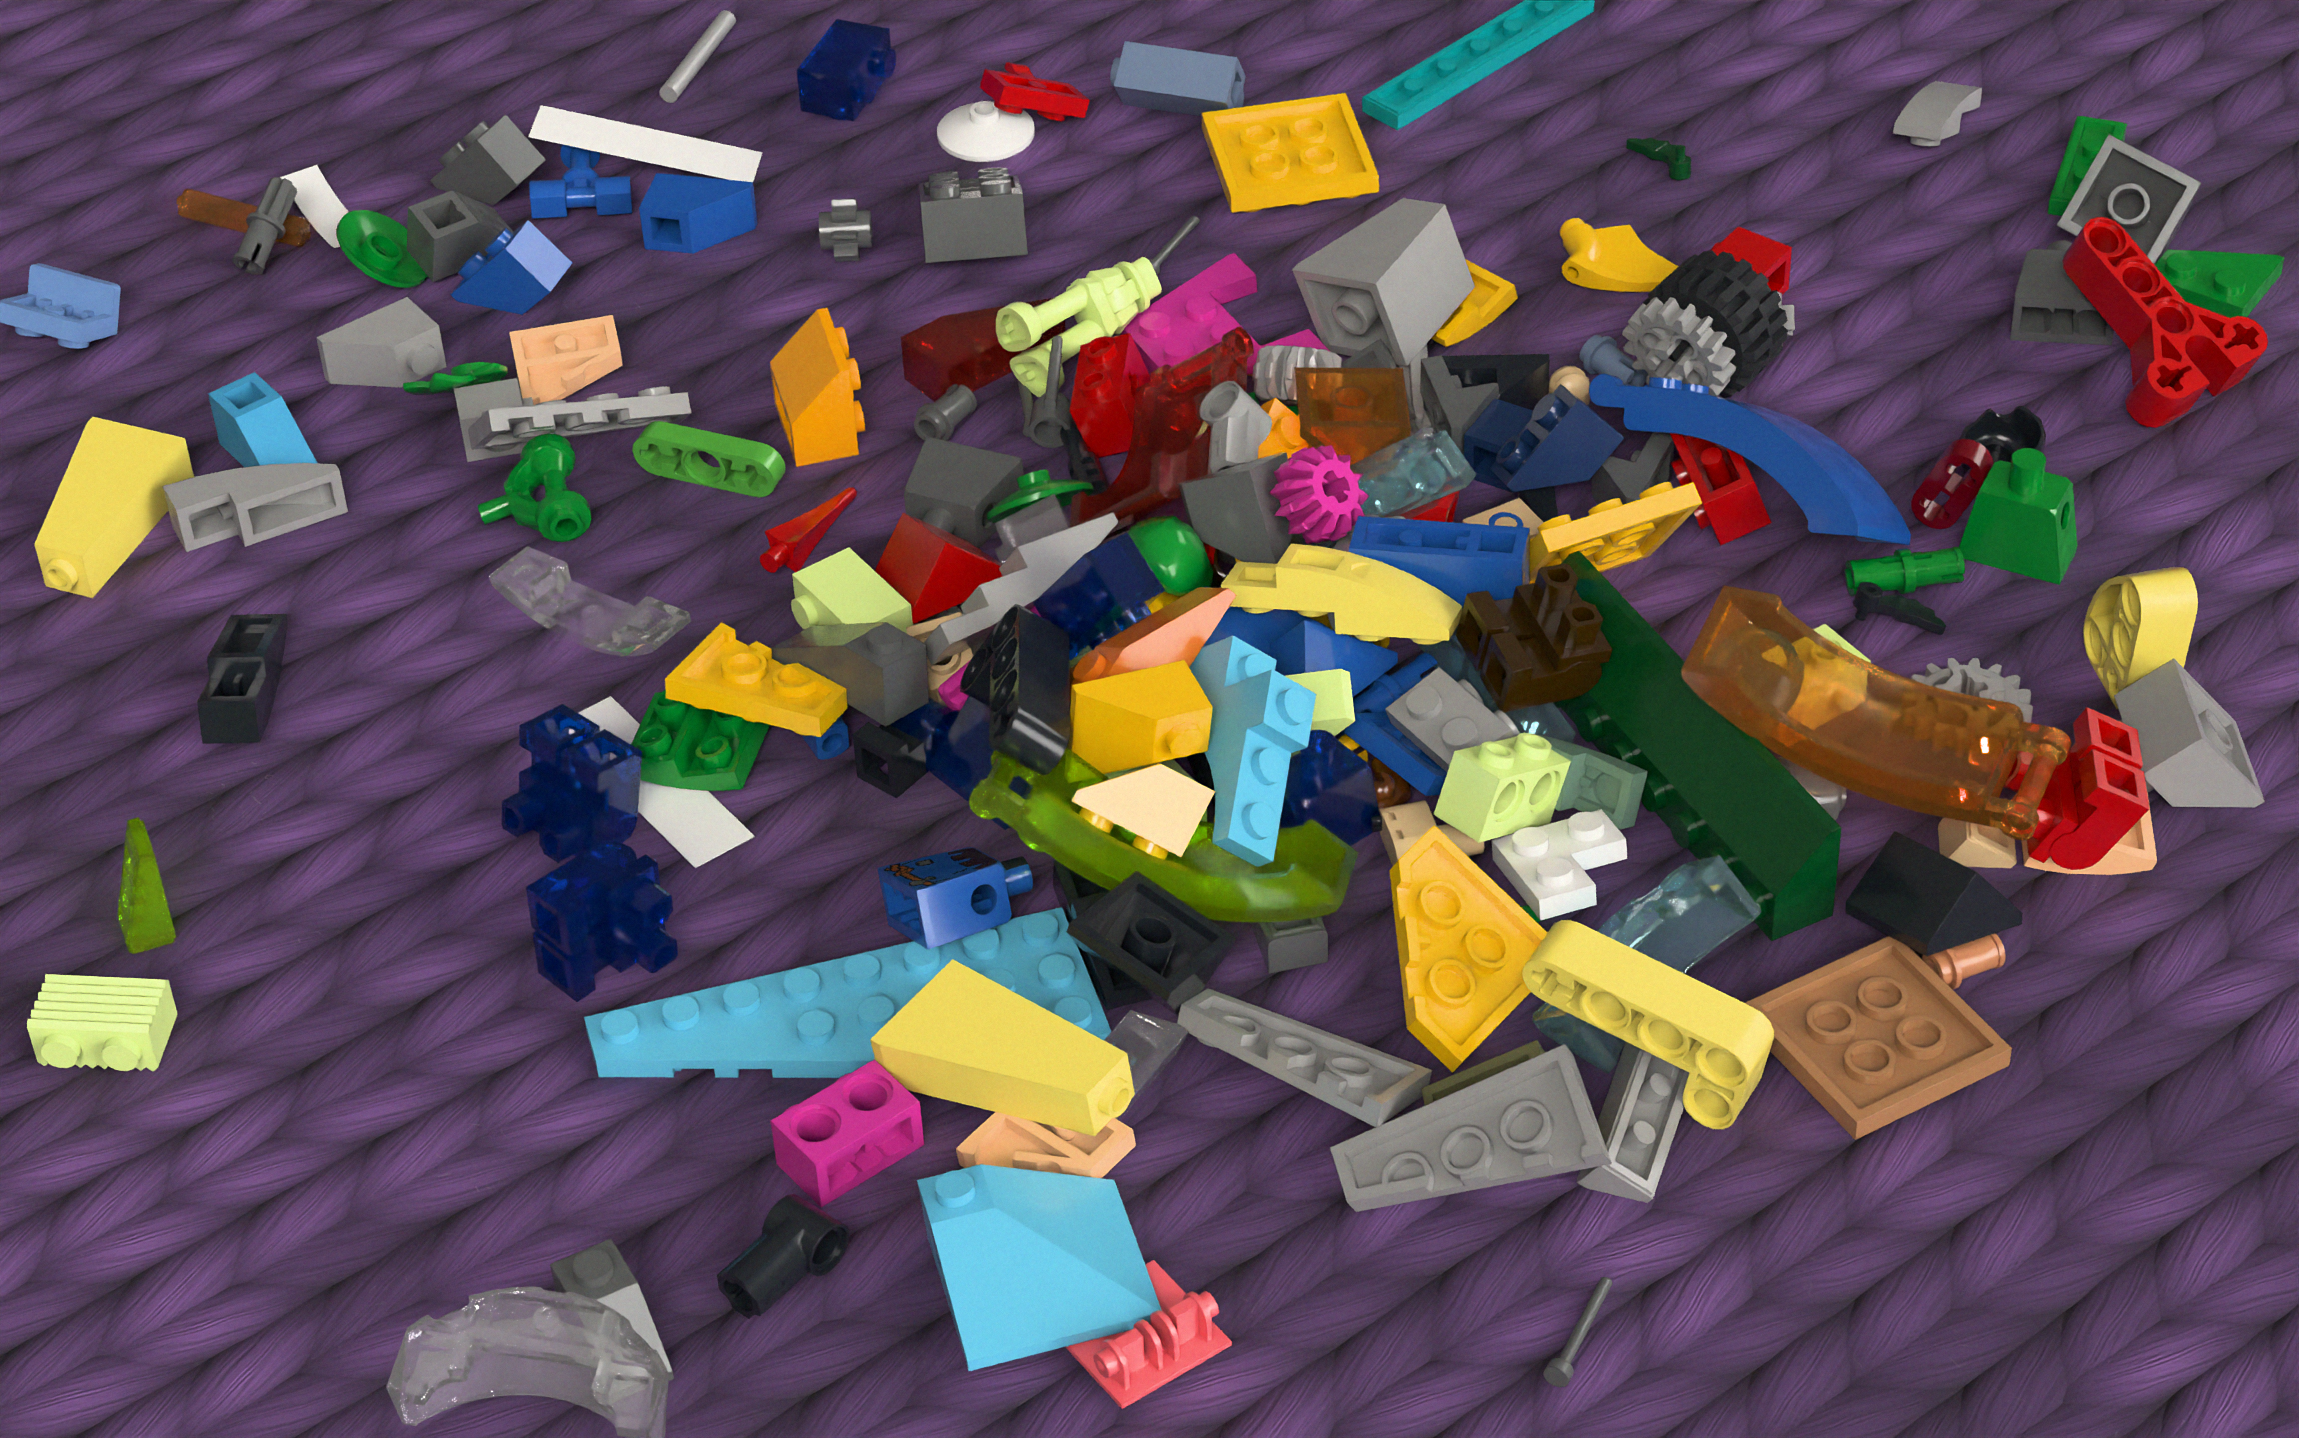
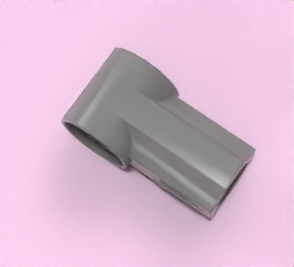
M1235 381L1222 382L1205 396L1199 410L1200 417L1211 427L1207 475L1257 460L1258 447L1267 438L1272 427V418Z

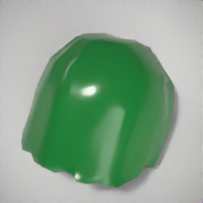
M1159 516L1139 521L1130 528L1122 539L1115 553L1112 581L1119 587L1121 592H1152L1156 590L1181 597L1198 587H1211L1214 571L1204 544L1192 527L1181 522L1176 516Z

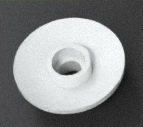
M980 101L963 105L946 114L938 124L937 139L943 150L959 159L974 162L998 161L1012 157L1030 145L1035 134L1034 122L1031 116L1024 110L1021 114L1009 113L995 107V101Z

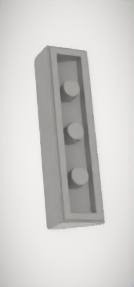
M1626 1042L1597 1122L1612 1164L1580 1170L1576 1183L1591 1190L1645 1203L1650 1202L1654 1197L1684 1109L1683 1092L1689 1072Z

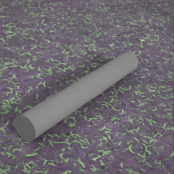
M723 10L717 15L661 87L660 96L664 101L673 103L678 99L736 23V18L731 12Z

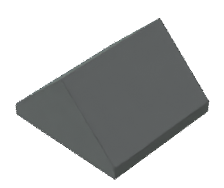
M2109 134L2060 218L2057 227L2077 237L2090 219L2096 217L2109 218L2124 228L2155 265L2175 238L2201 186V182Z

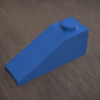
M1358 516L1349 545V552L1386 563L1412 574L1445 593L1462 605V608L1468 593L1489 591L1494 601L1513 598L1516 586L1530 584V528Z

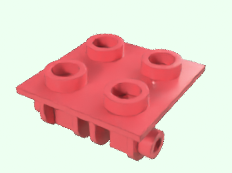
M1155 1260L1145 1265L1162 1311L1157 1310L1151 1314L1150 1324L1142 1319L1134 1324V1329L1065 1347L1121 1409L1232 1346V1341L1212 1321V1318L1219 1314V1308L1213 1296L1207 1291L1199 1295L1193 1291L1186 1294Z

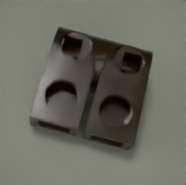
M1568 564L1540 568L1535 583L1516 586L1513 598L1494 601L1489 591L1466 594L1456 637L1476 671H1481L1480 678L1499 710L1504 713L1583 695L1598 683L1602 675L1600 663L1609 662L1613 649L1600 630L1603 618L1595 605L1582 601L1575 589L1578 577Z

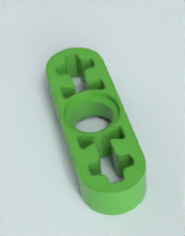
M663 421L649 423L633 444L632 449L637 463L651 474L753 497H766L770 495L784 476L786 470L782 456L767 444ZM698 451H705L717 459L720 467H712L700 458Z

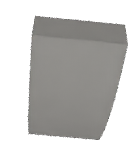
M1939 81L1928 84L1902 110L1894 123L1893 134L1911 136L1910 143L1914 145L1939 146L1942 139L1959 134L1962 113L1980 107L1982 87Z

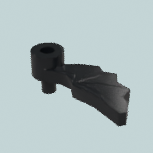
M1871 582L1859 584L1853 599V604L1857 608L1856 619L1864 621L1868 613H1884L1892 615L1900 622L1916 625L1938 635L1944 633L1945 623L1935 616L1934 610L1922 606L1916 599H1906L1902 595L1882 597L1883 591L1878 585Z

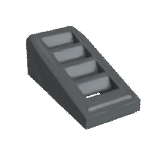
M1297 871L1238 882L1239 894L1269 974L1328 962V933Z

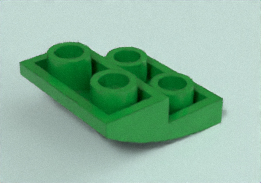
M666 690L656 692L621 767L625 775L662 786L701 791L743 789L770 725L761 722H748L738 716L710 709H698L691 704L667 699Z

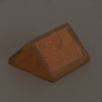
M1294 367L1300 437L1315 449L1320 446L1332 445L1337 456L1350 455V469L1352 472L1365 473L1410 437L1411 424L1403 368Z

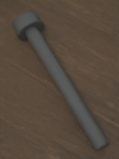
M1191 216L1153 259H1148L1157 276L1160 274V265L1199 224L1200 220L1197 216Z
M1608 1277L1600 1278L1559 1358H1553L1548 1362L1544 1370V1377L1551 1385L1565 1387L1574 1374L1571 1363L1613 1284Z

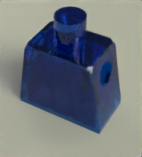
M1310 731L1308 747L1300 750V753L1290 758L1273 862L1287 873L1297 871L1300 877L1372 834L1370 817L1380 815L1371 768L1366 761L1338 741L1328 731Z

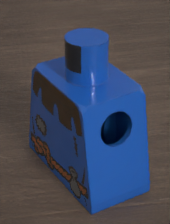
M975 847L961 848L877 868L888 925L926 949L938 947L1007 923L1012 916L1009 897L1030 892L1033 889L1031 870L1023 856L1000 862Z

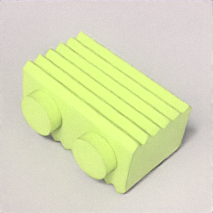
M45 974V983H42V990L38 992V1001H35L34 1010H31V1019L27 1020V1029L37 1062L43 1066L50 1064L58 1068H69L77 1065L82 1068L86 1064L92 1069L99 1065L104 1069L109 1066L119 1071H130L134 1068L142 1071L145 1067L155 1071L160 1064L175 1023L177 1010L169 980Z

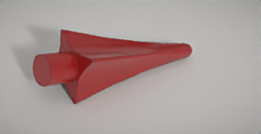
M853 487L846 488L816 508L788 522L766 530L765 534L770 548L760 556L762 567L771 573L776 572L783 565L789 567L795 573L800 571L829 527L856 498L857 490Z

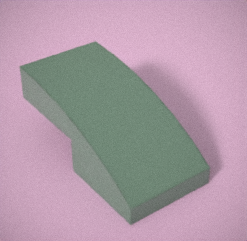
M1535 734L1548 740L1552 745L1551 749L1571 761L1555 806L1556 810L1562 811L1575 808L1582 812H1594L1602 809L1618 829L1621 830L1635 826L1648 771L1583 746Z

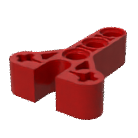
M2105 217L2090 219L2064 254L2062 260L2063 268L2069 278L2130 349L2133 387L2127 394L2125 403L2130 416L2141 425L2152 428L2164 426L2187 413L2206 388L2215 397L2238 384L2267 348V334L2263 327L2255 320L2243 316L2228 318L2186 302L2116 221Z

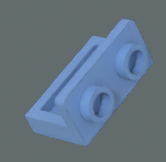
M41 263L33 264L29 268L28 293L0 300V323L15 326V332L23 336L41 337L48 335L58 338L57 343L60 346L75 349L87 348L91 341L117 335L121 288L116 283Z

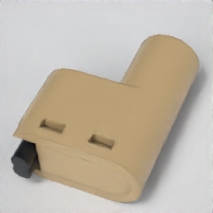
M1425 800L1378 809L1380 815L1370 817L1372 832H1380L1393 866L1434 825L1467 856L1484 852V841L1478 843L1449 824L1437 826Z

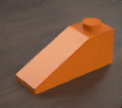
M1198 587L1099 644L1094 650L1084 655L1076 665L1073 672L1075 679L1070 685V700L1072 685L1181 660H1185L1188 667H1190L1235 599L1236 594L1229 588Z

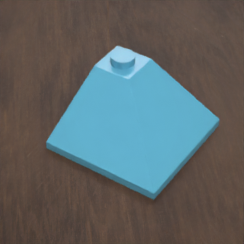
M983 1164L917 1180L927 1237L969 1371L1134 1329V1324L1142 1319L1150 1324L1151 1314L1157 1310L1162 1311L1114 1180Z

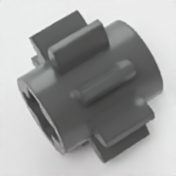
M856 198L832 199V211L819 212L821 250H834L836 262L860 261L859 249L873 247L871 210H858Z

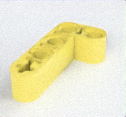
M1560 920L1554 923L1522 969V978L1527 988L1541 1000L1689 1072L1683 1092V1105L1689 1115L1703 1126L1712 1129L1730 1127L1761 1080L1774 1040V1029L1763 1013L1581 923L1572 920Z

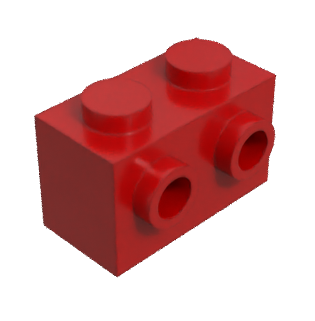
M1670 433L1680 456V459L1671 462L1681 486L1694 482L1702 504L1693 512L1701 530L1712 526L1721 546L1772 523L1742 455L1708 440Z

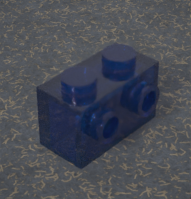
M836 19L796 70L801 111L829 116L835 120L855 121L864 107L873 101L876 91L885 79L890 78L895 70L896 52L894 49H891L890 29Z
M1126 532L1085 553L1033 604L1041 617L1068 631L1069 659L1071 661L1090 650H1094L1099 644L1150 616L1152 612L1148 606L1165 589Z

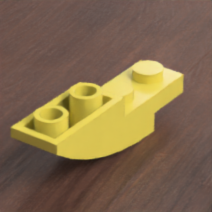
M1291 543L1277 564L1236 562L1221 584V588H1229L1236 594L1235 599L1230 605L1231 607H1242L1245 612L1256 614L1266 613L1273 609L1297 610L1300 615L1307 617H1317L1333 612L1335 617V633L1354 635L1362 641H1378L1386 637L1411 638L1414 643L1422 645L1436 644L1443 640L1449 641L1459 624L1463 610L1462 605L1412 574L1355 553L1321 546Z

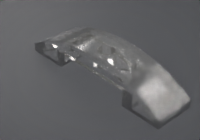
M528 546L489 575L491 585L530 618L578 645L606 654L641 656L652 653L691 622L689 612L653 597L647 596L637 605L633 606L572 581L567 562Z

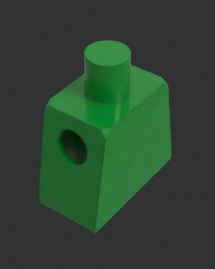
M2022 448L2012 454L2011 463L2002 460L1994 462L1977 494L1959 545L1963 558L2060 585L2077 551L2073 483L2067 477L2045 472L2046 457L2041 451L2036 449Z

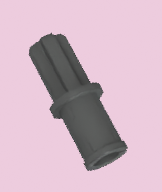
M278 177L271 178L256 211L249 213L246 223L249 227L237 253L234 254L232 259L233 263L240 269L243 267L244 262L248 261L249 264L245 270L247 273L255 275L263 273L265 263L276 239L283 238L286 230L283 223L297 195V188L292 185L290 180Z

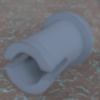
M1594 335L1587 340L1580 351V360L1583 362L1584 370L1590 374L1613 375L1619 377L1624 384L1642 387L1646 381L1648 373L1644 369H1634L1632 367L1634 360L1617 348V342L1610 336Z

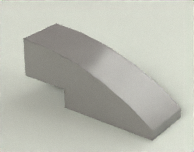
M291 463L236 468L196 476L163 486L173 530L186 552L239 535L246 547L348 512L340 470L336 464Z

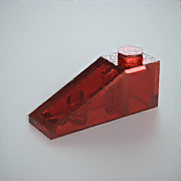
M1053 298L1024 303L1030 304L1032 307H1036ZM1005 306L941 316L901 337L904 379L934 402L953 384H957L958 388L961 384L965 385L974 392L1013 372L1010 367V360L1016 355L1065 332V320L1042 333L1041 338L1034 345L1022 351L1012 352L1005 350L1001 346L996 334L997 313Z

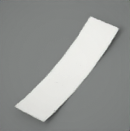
M315 165L280 177L281 179L290 180L292 185L297 188V195L294 201L314 229L333 248L340 247L336 236V228L341 218L348 213V210L331 189L318 166Z

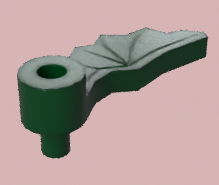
M1651 137L1646 139H1627V149L1644 154L1652 160H1662L1667 163L1670 178L1685 180L1691 177V158L1685 155L1684 145H1672L1668 141L1656 140Z

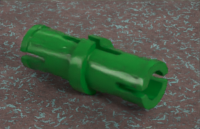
M1957 546L1911 553L1910 549L1907 548L1898 549L1894 552V555L1872 559L1847 560L1845 564L1847 568L1845 569V581L1850 596H1855L1858 586L1862 582L1874 583L1882 591L1898 590L1900 594L1914 593L1917 587L1962 583L1964 581L1963 574H1965L1963 554Z

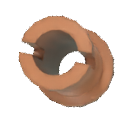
M1994 933L1929 956L1923 955L1921 959L1953 990L1958 988L1965 978L1990 969L2002 967L2005 963L2006 955L2002 941Z

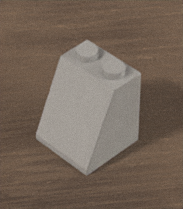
M1407 198L1400 199L1299 262L1292 270L1319 339L1331 352L1353 356L1375 341L1382 339L1390 349L1395 364L1403 366L1410 364V361L1416 357L1475 288L1446 205Z

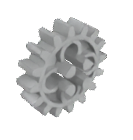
M1657 297L1652 298L1647 305L1642 304L1627 321L1629 324L1623 330L1622 335L1629 340L1623 347L1624 351L1636 355L1637 359L1633 362L1632 367L1637 370L1644 369L1649 374L1646 378L1648 384L1650 377L1681 380L1682 384L1708 386V395L1718 396L1736 371V366L1730 362L1735 356V351L1722 345L1728 336L1725 332H1714L1710 326L1713 319L1710 316L1703 319L1697 317L1695 306L1689 304L1683 310L1680 309L1675 298L1670 297L1664 305ZM1682 340H1686L1690 345L1676 362L1670 360L1668 357Z

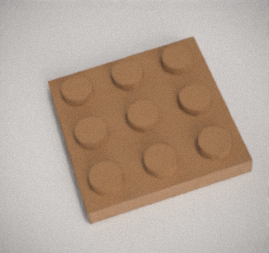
M1890 936L1745 1002V1004L1763 1013L1771 1022L1774 1029V1040L1770 1052L1854 1140L2010 1065L2012 1048L1910 947Z

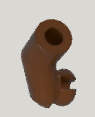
M1374 757L1371 761V768L1376 781L1374 782L1372 774L1366 777L1363 783L1361 800L1367 809L1380 814L1378 809L1408 802L1411 797V790L1406 780Z

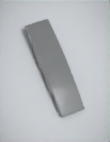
M1114 512L1017 547L999 568L1003 577L979 585L961 605L964 615L939 624L925 640L926 653L931 665L984 642L1004 614L1013 605L1019 604L1030 610L1049 593L1065 583L1117 525L1118 520Z

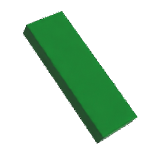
M2077 116L2049 199L2048 214L2063 215L2108 135L2110 134L2124 142L2127 124Z

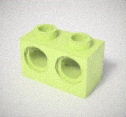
M1520 733L1515 737L1495 742L1486 741L1478 746L1454 751L1433 815L1478 843L1513 834L1522 828L1550 824L1571 761L1551 749L1552 745L1548 740L1531 733Z

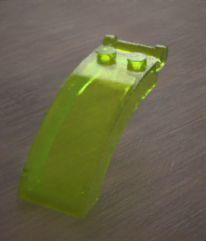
M1066 748L1056 767L1046 776H1042L994 750L991 755L992 768L988 776L975 785L969 797L971 810L977 816L983 819L1000 818L1018 832L1019 837L1028 847L1038 852H1046L1067 868L1095 884L1111 891L1135 871H1139L1191 908L1212 920L1281 922L1315 918L1334 913L1343 903L1358 855L1356 850L1313 819H1309L1302 826L1279 829L1274 861L1259 867L1212 843L1214 823L1200 820L1182 857L1170 851L1165 860L1152 856L1132 846L1137 834L1117 824H1114L1109 834L1078 815L1082 806L1072 802L1076 790L1110 778L1068 748ZM1020 776L1029 783L1023 797L1009 788L1014 777Z

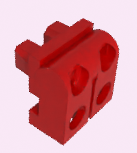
M2088 707L2073 722L2075 744L2069 750L2053 744L2041 758L2025 750L2017 749L2000 770L2001 786L2017 792L2008 802L2005 811L2006 827L2026 836L2029 857L2045 863L2051 856L2054 863L2070 870H2082L2099 862L2150 809L2144 771L2140 770L2143 767L2138 730Z

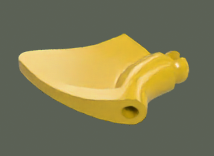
M1571 218L1565 221L1560 228L1563 246L1570 256L1562 265V273L1567 281L1579 286L1607 291L1651 292L1678 267L1644 245L1631 225L1593 229L1591 225L1585 224L1583 220Z

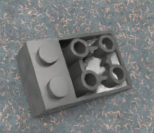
M1008 168L978 170V178L959 179L958 172L928 174L929 182L919 183L926 263L1028 255L1023 192L1018 175H1009Z

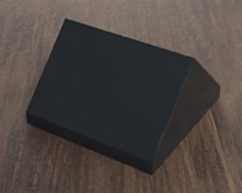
M1896 831L1893 832L1847 899L1845 913L1925 956L2022 924V912L1978 872Z
M1135 871L1070 922L1066 931L1084 952L1178 1017L1181 1004L1202 991L1236 940V937L1139 871Z

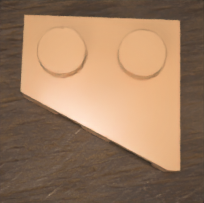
M613 315L509 332L522 399L532 397L534 405L547 401L562 400L623 366Z
M994 1112L956 1148L959 1165L964 1168L983 1164L1103 1178L1136 1146L1133 1129L1115 1118H1112L1095 1136Z

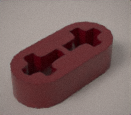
M1959 439L1952 442L1925 476L1913 495L1911 508L1915 517L1924 525L1935 529L1950 528L1955 524L1978 494L1993 466V457L1989 450L1981 443L1971 439ZM1962 463L1971 467L1964 477L1955 473L1957 467ZM1941 491L1950 496L1943 505L1934 501Z

